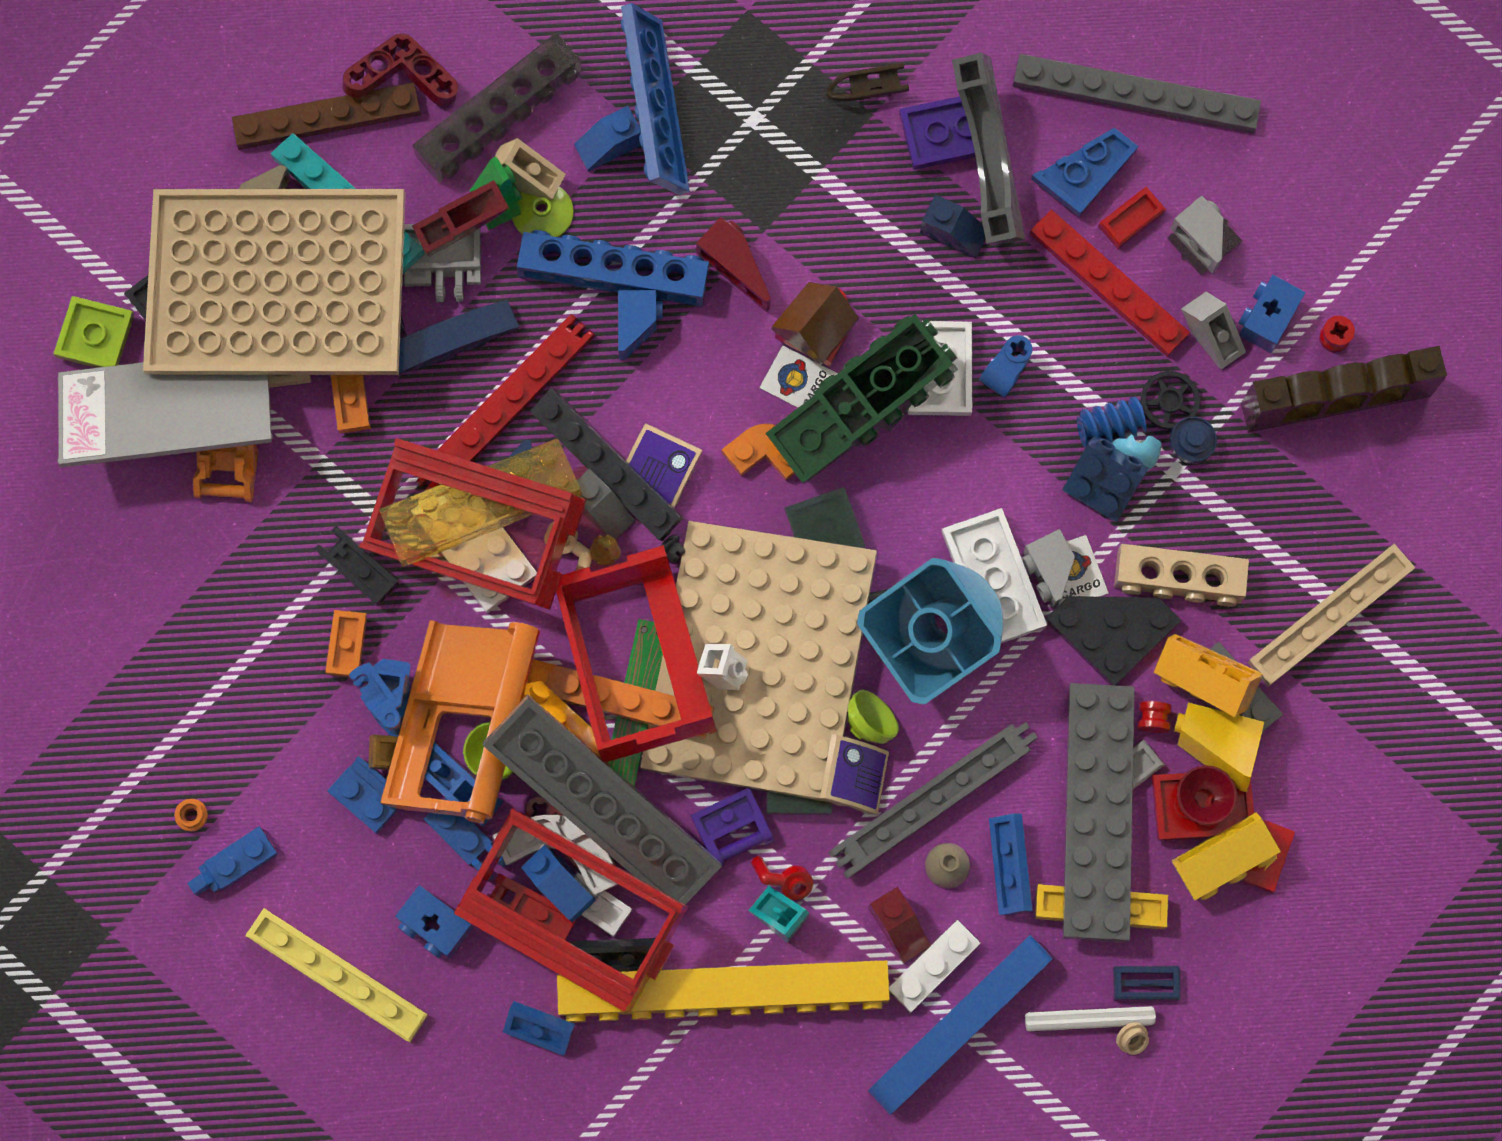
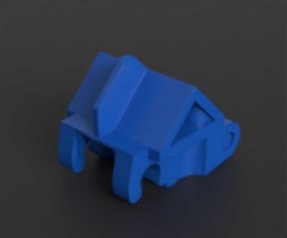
M382 659L374 666L368 662L355 668L349 674V677L357 688L368 683L365 687L360 688L362 694L360 698L388 735L398 737L411 690V682L409 680L411 665L404 661Z

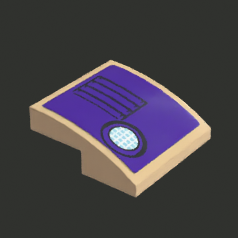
M645 424L626 461L676 508L703 450L649 424Z
M832 735L820 798L838 806H849L866 814L878 815L889 752L858 740L840 735Z

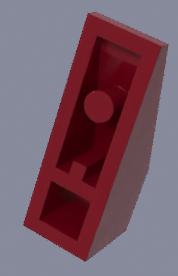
M720 217L696 242V254L709 262L715 270L767 312L770 309L771 297L743 235L744 232L735 222L731 220L727 222Z

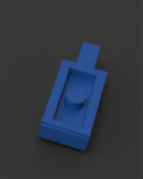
M259 826L206 860L204 864L198 867L201 874L190 880L187 884L196 896L209 888L214 893L220 889L225 890L276 857L278 853Z

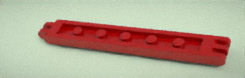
M570 314L437 451L473 462L592 341L595 334L589 330L580 338L579 335L585 330L586 326L580 322L571 330L570 327L576 322L577 318ZM418 478L416 483L422 487L429 480ZM431 482L425 491L432 495L439 487L443 489L446 486Z

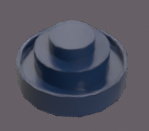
M1186 417L1180 420L1172 429L1169 443L1174 456L1180 461L1188 464H1198L1207 460L1214 452L1217 436L1213 426L1205 419Z

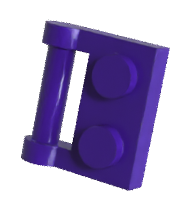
M750 788L744 789L691 815V819L706 850L720 861L722 866L725 865L724 861L762 843L767 845L774 842L773 835ZM755 823L758 829L757 832L719 850L717 849L714 841Z

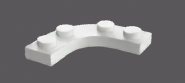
M540 815L531 817L616 865L613 858L565 816ZM517 828L502 857L505 864L509 865L538 851L544 844L548 848H555ZM498 833L493 835L494 840ZM573 859L593 896L618 885Z

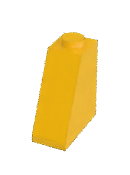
M1188 702L1186 713L1178 714L1174 732L1180 733L1178 746L1204 765L1220 768L1230 776L1237 789L1247 792L1264 722L1240 715L1233 717L1224 711Z

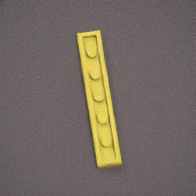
M263 908L245 935L409 1043H411L428 1017V1014L265 908Z

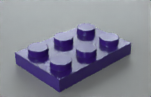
M960 96L901 108L899 110L913 170L976 157L969 124Z

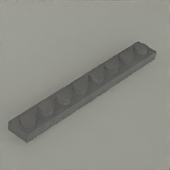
M1019 54L1013 87L1254 133L1256 130L1261 100L1024 54Z

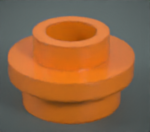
M186 799L176 807L174 816L180 828L192 832L201 829L205 825L208 812L201 801ZM190 810L197 811V818L193 821L186 819V814Z

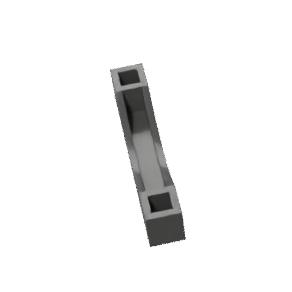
M978 53L953 59L952 63L957 90L967 117L976 155L980 182L981 217L986 243L992 246H999L1025 240L991 57L984 53Z

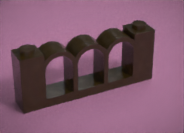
M1440 346L1409 351L1407 354L1380 357L1367 363L1354 362L1338 365L1323 372L1306 371L1287 377L1280 376L1254 381L1244 396L1241 407L1249 433L1429 398L1447 377V372Z

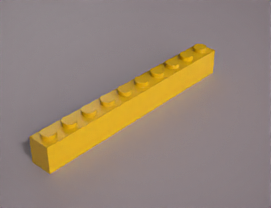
M887 960L661 970L656 980L649 978L631 1012H624L567 978L557 975L559 1017H566V1021L571 1023L586 1022L585 1016H599V1021H618L619 1015L632 1014V1020L652 1019V1013H665V1018L675 1019L684 1018L685 1012L697 1011L698 1017L718 1016V1011L731 1010L732 1016L751 1015L750 1009H764V1014L784 1013L783 1008L797 1007V1013L817 1012L816 1006H830V1011L850 1010L849 1005L858 1004L863 1005V1010L882 1009V1003H888L890 1000ZM637 971L621 973L633 979Z

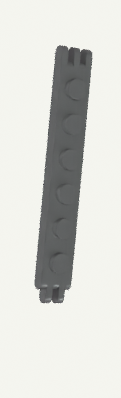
M1025 722L1016 729L1013 724L1009 725L830 850L828 853L831 858L838 856L842 851L846 855L836 862L839 869L849 862L852 863L853 867L843 873L846 879L855 875L1031 751L1028 745L1038 738L1035 733L1030 734L1025 739L1021 737V734L1030 728L1028 723Z

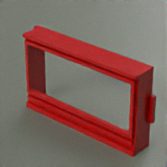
M396 438L394 442L395 447L363 542L360 543L359 547L384 557L550 610L562 573L557 572L568 536L575 537L587 500L561 489ZM403 472L554 520L532 589L380 541Z
M664 545L628 555L627 562L593 572H591L590 567L563 574L556 591L600 758L607 764L609 761L701 734L717 732L702 677L697 674L699 666ZM643 582L681 720L610 740L574 602Z
M512 808L497 834L491 850L477 875L473 877L454 914L620 1010L631 1012L649 978L657 979L675 945L670 940L686 913L688 906L517 809ZM517 828L524 830L669 913L633 979L482 893Z

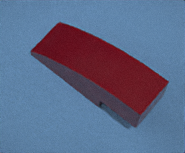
M495 180L439 208V212L412 225V228L424 251L430 257L489 223L507 211L509 207Z

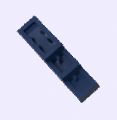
M503 300L466 312L401 338L399 375L454 359L457 353L484 346L490 339L516 332L519 325L508 301Z

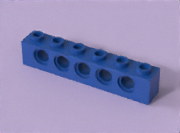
M533 230L531 233L523 232L517 271L518 277L614 293H618V290H656L657 300L703 307L709 274V262L695 255H687L685 258L676 257L671 252L656 250L652 253L642 251L640 247L625 245L624 248L611 246L609 242L603 240H594L593 243L581 241L580 238L572 235H564L562 238L550 236L545 231ZM549 252L560 254L556 261H548L544 258ZM580 257L591 259V262L586 266H578L575 263ZM610 262H618L622 265L617 271H609L606 268ZM641 267H649L653 270L648 276L637 274V270ZM671 272H680L684 277L679 281H671L667 276Z

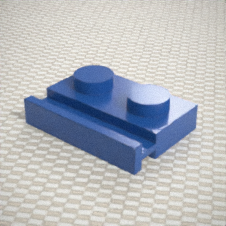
M357 756L353 764L327 790L331 796L375 834H378L398 811L396 808L380 803L386 779L375 769L369 768V764L360 756Z

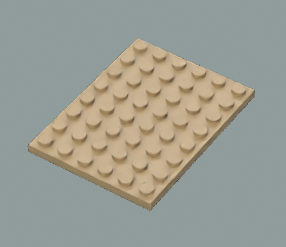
M153 189L143 372L145 374L399 375L406 197L404 189Z
M689 521L683 547L685 553L681 558L676 589L698 666L705 644H731L734 646V651L748 660L745 668L748 676L739 690L718 689L702 678L709 705L714 707L713 719L717 732L713 734L708 732L706 739L691 737L643 751L640 769L648 772L826 801L820 798L831 736H844L848 703L852 695L863 632L857 625L858 613L869 602L877 550ZM663 656L655 691L674 696ZM716 658L713 664V668L719 667L720 661ZM648 725V729H651V728L656 727V726Z

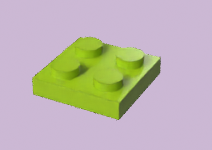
M72 296L55 347L54 356L95 368L119 365L134 318L133 311Z

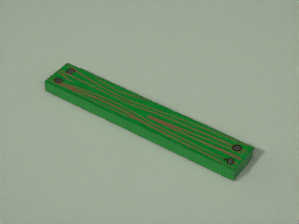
M638 619L624 683L655 691L663 652L655 624L652 621ZM617 716L611 740L647 730L648 724ZM642 752L609 761L608 765L635 787Z

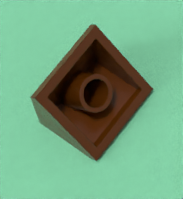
M808 282L773 324L771 330L822 365L856 324L859 317L836 286Z

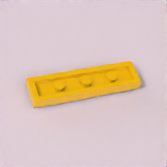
M1037 885L1035 919L1063 921L1064 886ZM1131 892L1130 927L1165 930L1167 928L1168 895Z

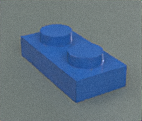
M513 1001L507 1015L503 1033L564 1056L575 1024Z

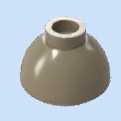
M939 844L931 849L926 857V874L939 887H957L969 875V857L965 850L956 844Z

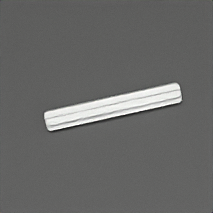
M1152 1006L1028 1012L1025 1015L1027 1031L1124 1027L1133 1022L1149 1026L1153 1025L1156 1021L1155 1010Z

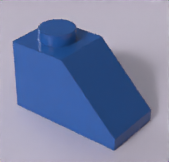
M626 106L601 118L574 143V147L589 172L640 147L639 135L641 130L630 108Z
M618 290L619 360H626L657 330V319H663V301H657L656 290Z
M545 844L521 867L535 886L572 923L596 901L568 864Z

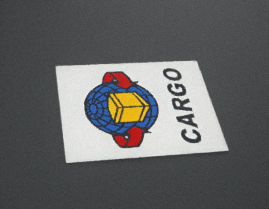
M782 346L760 389L796 407H800L815 395L813 392L819 388V384L831 375L835 376L838 373Z
M1084 535L1067 541L1075 558L1059 605L1068 596L1099 597L1108 594L1109 592L1087 536Z

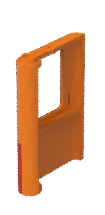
M433 620L429 621L381 798V804L402 810L462 816L468 821L481 824L484 823L485 819H492L506 765L485 747L470 801L458 802L423 798L420 795L440 718L443 714L491 717L488 737L523 700L540 635L539 629L518 622L509 623L508 630L446 625Z

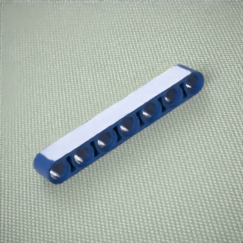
M1029 935L868 1090L869 1094L891 1115L1030 982L1053 957Z

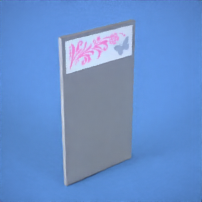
M143 362L58 372V463L60 468L272 442L268 375L145 374L143 372Z

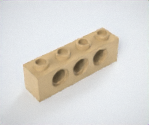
M1121 544L1117 551L1114 588L1122 589V593L1129 595H1139L1143 591L1151 592L1154 597L1170 599L1173 595L1184 596L1185 600L1189 602L1202 603L1205 599L1216 600L1217 604L1221 606L1233 607L1236 606V603H1241L1246 597L1249 559ZM1146 566L1152 567L1157 573V578H1145L1141 568ZM1177 570L1185 572L1189 579L1188 582H1177L1173 572ZM1213 574L1217 576L1220 586H1209L1206 583L1205 575Z

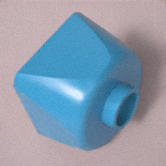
M931 558L859 610L857 625L911 702L926 704L999 653L1004 620L1001 603L996 593L980 574L957 563ZM935 614L944 619L947 624L948 633H944L937 626Z

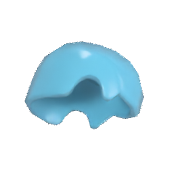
M1130 435L1127 439H1116L1112 442L1115 449L1140 459L1143 465L1149 468L1147 471L1157 463L1162 448L1161 442L1153 436H1148L1142 443L1136 442L1133 435Z

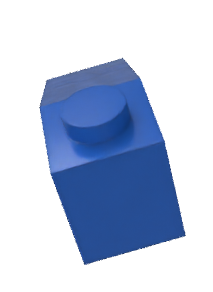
M434 741L425 779L449 801H470L476 776ZM497 797L493 814L504 802L499 797ZM485 819L484 823H482V824H481V823H478V824L483 827V826L488 822L489 819Z

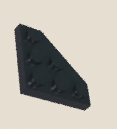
M1068 596L1046 617L1045 621L1109 685L1116 686L1181 622V619L1160 598Z

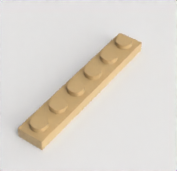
M1393 544L1247 663L1254 670L1263 673L1261 679L1269 687L1407 576L1415 567L1400 549Z

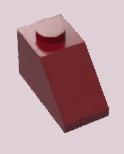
M898 886L869 904V911L903 964L931 946L914 911Z

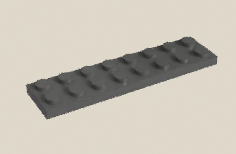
M1070 683L1062 939L1128 943L1130 940L1134 735L1133 686Z
M529 695L483 741V746L632 875L686 905L722 867L720 861Z

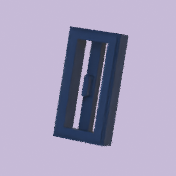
M1179 966L1113 967V1000L1181 999ZM1121 974H1172L1173 980H1121ZM1121 987H1173V992H1121Z

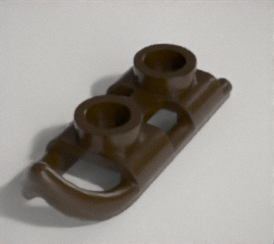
M898 63L843 73L830 83L826 96L829 99L838 101H857L908 92L909 85L900 86L897 70L904 69V64ZM869 74H879L880 79L868 80L867 76ZM849 78L851 94H834L833 89L842 80Z

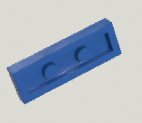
M1012 813L989 818L999 915L1008 916L1032 911L1022 814Z

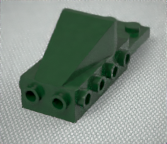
M914 314L911 317L907 316L900 320L894 326L895 330L886 337L881 336L873 341L869 346L870 349L861 356L857 355L851 358L844 365V369L837 375H831L819 384V388L813 392L815 394L813 397L766 432V435L803 484L808 483L854 446L858 447L862 444L865 447L872 443L879 436L877 432L880 429L884 428L888 432L891 431L904 417V414L911 405L914 408L918 407L930 397L928 392L937 385L939 388H942L955 378L953 373L958 368L953 362L957 359V356L947 343L941 347L934 336L938 334V331L928 318L922 322Z

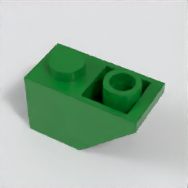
M497 156L489 161L469 191L472 192L495 180L509 207L507 211L485 224L488 230L522 214L518 204L522 197L514 184L516 182L515 177L508 165L505 167L501 165Z

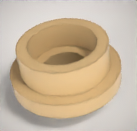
M1138 1022L1127 1024L1117 1035V1046L1121 1051L1131 1055L1141 1053L1149 1043L1147 1029Z

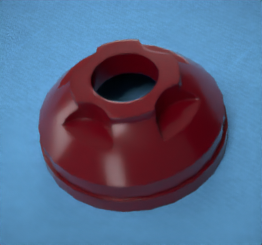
M1207 765L1198 766L1187 772L1179 782L1177 788L1178 806L1186 818L1200 825L1217 824L1225 820L1234 810L1237 802L1236 786L1230 776L1220 768ZM1200 789L1210 791L1213 796L1212 805L1206 808L1197 805L1194 798L1196 791Z

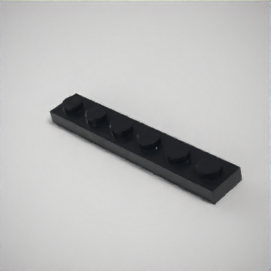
M550 388L531 409L530 412L587 469H590L613 491L620 502L658 540L663 541L684 519L555 389Z

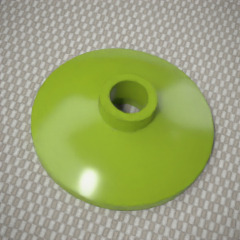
M561 187L558 188L552 200L519 192L522 200L518 204L522 214L512 220L516 229L522 235L523 232L531 233L533 230H541L549 233L550 236L560 237L568 230L573 220V204L569 195ZM539 204H545L548 208L544 212H539L536 210V207Z

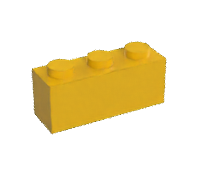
M1256 812L1171 861L1193 899L1201 898V900H1205L1215 895L1219 891L1218 887L1227 882L1233 884L1247 876L1246 871L1258 866L1261 868L1272 863L1276 859L1275 855L1281 851L1262 818Z

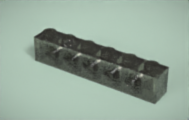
M557 33L553 34L414 143L412 146L416 158L438 183L444 178L449 179L460 170V166L468 159L474 160L484 151V147L492 140L498 141L504 137L511 125L517 121L522 122L527 119L532 113V109L539 103L544 104L550 101L558 88L564 84L569 85L574 82L581 71L580 58ZM546 68L555 71L550 76H543L540 74V72ZM521 87H527L531 89V91L526 95H519L516 93V91ZM496 106H505L507 108L501 114L492 112ZM479 124L483 126L482 130L477 133L468 131L472 125ZM450 143L459 145L455 151L449 152L444 150L445 146Z

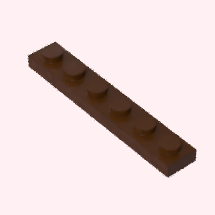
M413 82L372 90L361 98L344 95L233 116L232 122L238 150L283 142L292 133L298 138H304L420 116L421 113L415 83Z

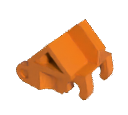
M256 444L196 451L197 470L193 477L194 498H202L205 495L244 498L245 502H252L259 454ZM212 470L235 471V480L243 482L244 486L204 483V479L210 478Z

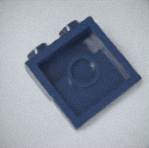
M1093 436L1062 491L1117 522L1149 468L1144 466L1137 457L1126 455L1115 449V446L1110 441Z

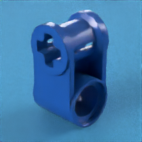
M1022 335L1010 337L997 356L988 364L979 381L1005 398L1028 364L1032 354L1030 340ZM1017 348L1023 350L1022 354H1019L1017 357L1011 355Z

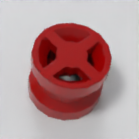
M1341 315L1329 318L1319 334L1322 347L1333 353L1345 350L1354 337V325L1351 320Z
M1158 701L1140 702L1139 710L1142 712V719L1138 722V729L1152 733L1169 732L1171 724L1168 722V715L1172 711V705Z

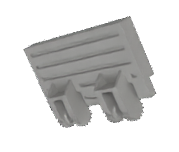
M404 224V231L421 245L412 228L414 224ZM481 228L430 257L425 252L404 273L405 287L432 286V273H436V301L444 302L446 297L444 277H455L454 297L456 302L464 301V272H467V285H481Z

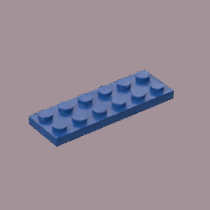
M633 3L621 6L623 17L621 19V27L626 36L627 47L625 53L631 67L632 76L630 77V84L635 92V114L639 120L641 130L639 141L644 150L646 161L644 172L650 182L673 193L682 195L690 192L663 23L656 16Z

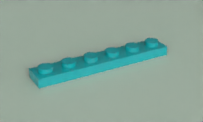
M294 133L271 152L272 159L279 165L286 166L289 174L306 189H356ZM405 231L403 274L425 254L423 247Z

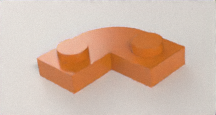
M759 424L752 426L721 449L723 456L740 476H743L764 458L772 464L785 481L795 474L766 435V432L775 425Z

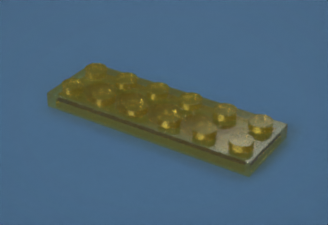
M558 438L487 466L573 493L578 497L582 495L579 484ZM445 485L436 486L379 509L402 567L534 515L533 513Z

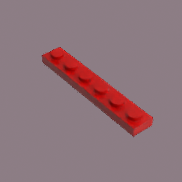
M1052 209L1030 230L1029 235L1166 357L1188 337L1190 332Z

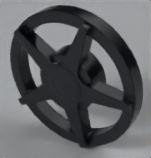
M1164 371L1154 375L1147 381L1141 392L1140 403L1145 417L1153 425L1162 429L1172 430L1177 423H1168L1170 415L1180 411L1190 415L1189 417H1195L1200 405V396L1196 385L1190 378L1179 372ZM1161 378H1177L1186 384L1179 389L1167 387ZM1157 380L1160 394L1157 399L1146 401L1148 388ZM1188 387L1191 389L1194 397L1193 410L1183 404L1182 394ZM1147 406H1158L1164 412L1163 422L1157 420L1150 413Z

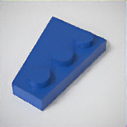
M1114 127L1083 145L1078 151L1067 157H1062L1045 170L1036 172L1032 175L1031 180L1080 217L1135 154L1139 146Z

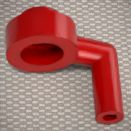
M760 856L754 857L751 861V865L762 884L780 887L783 894L791 900L803 899L813 889V879L808 870L803 866H791L781 874L770 872L765 861Z

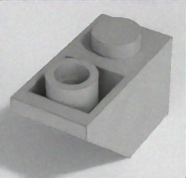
M1060 529L1026 545L1023 551L1024 557H1022L1027 572L1029 574L1034 573L1039 582L1037 590L1044 602L1049 601L1052 608L1058 606L1062 599L1075 558Z

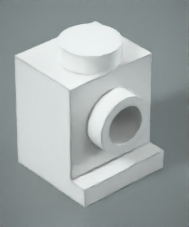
M705 644L697 674L718 689L739 690L748 676L745 670L748 660L734 651V646L731 644ZM715 658L720 661L718 668H713Z

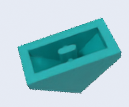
M771 886L765 889L748 910L786 943L790 941L809 916V912Z

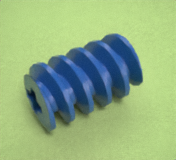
M1130 397L1128 405L1124 400H1118L1116 408L1112 403H1106L1104 411L1100 406H1094L1092 413L1088 409H1082L1080 416H1077V429L1084 449L1089 443V439H1092L1093 436L1099 439L1101 436H1105L1112 443L1114 433H1117L1120 439H1125L1126 430H1129L1134 438L1137 437L1138 427H1141L1145 433L1147 432L1144 411L1136 397Z

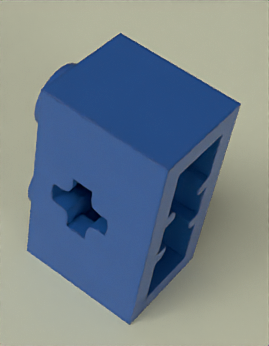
M1273 274L1267 284L1261 281L1253 295V298L1258 300L1253 310L1247 307L1238 324L1243 326L1239 336L1272 353L1306 292ZM1268 308L1273 311L1271 317L1265 314Z
M420 885L395 915L397 920L401 922L398 928L412 939L418 935L427 943L424 948L438 959L442 955L450 959L473 929L469 922L455 915V911ZM428 918L432 921L438 918L437 923L440 928L437 931L430 929L426 932L428 927L425 922Z

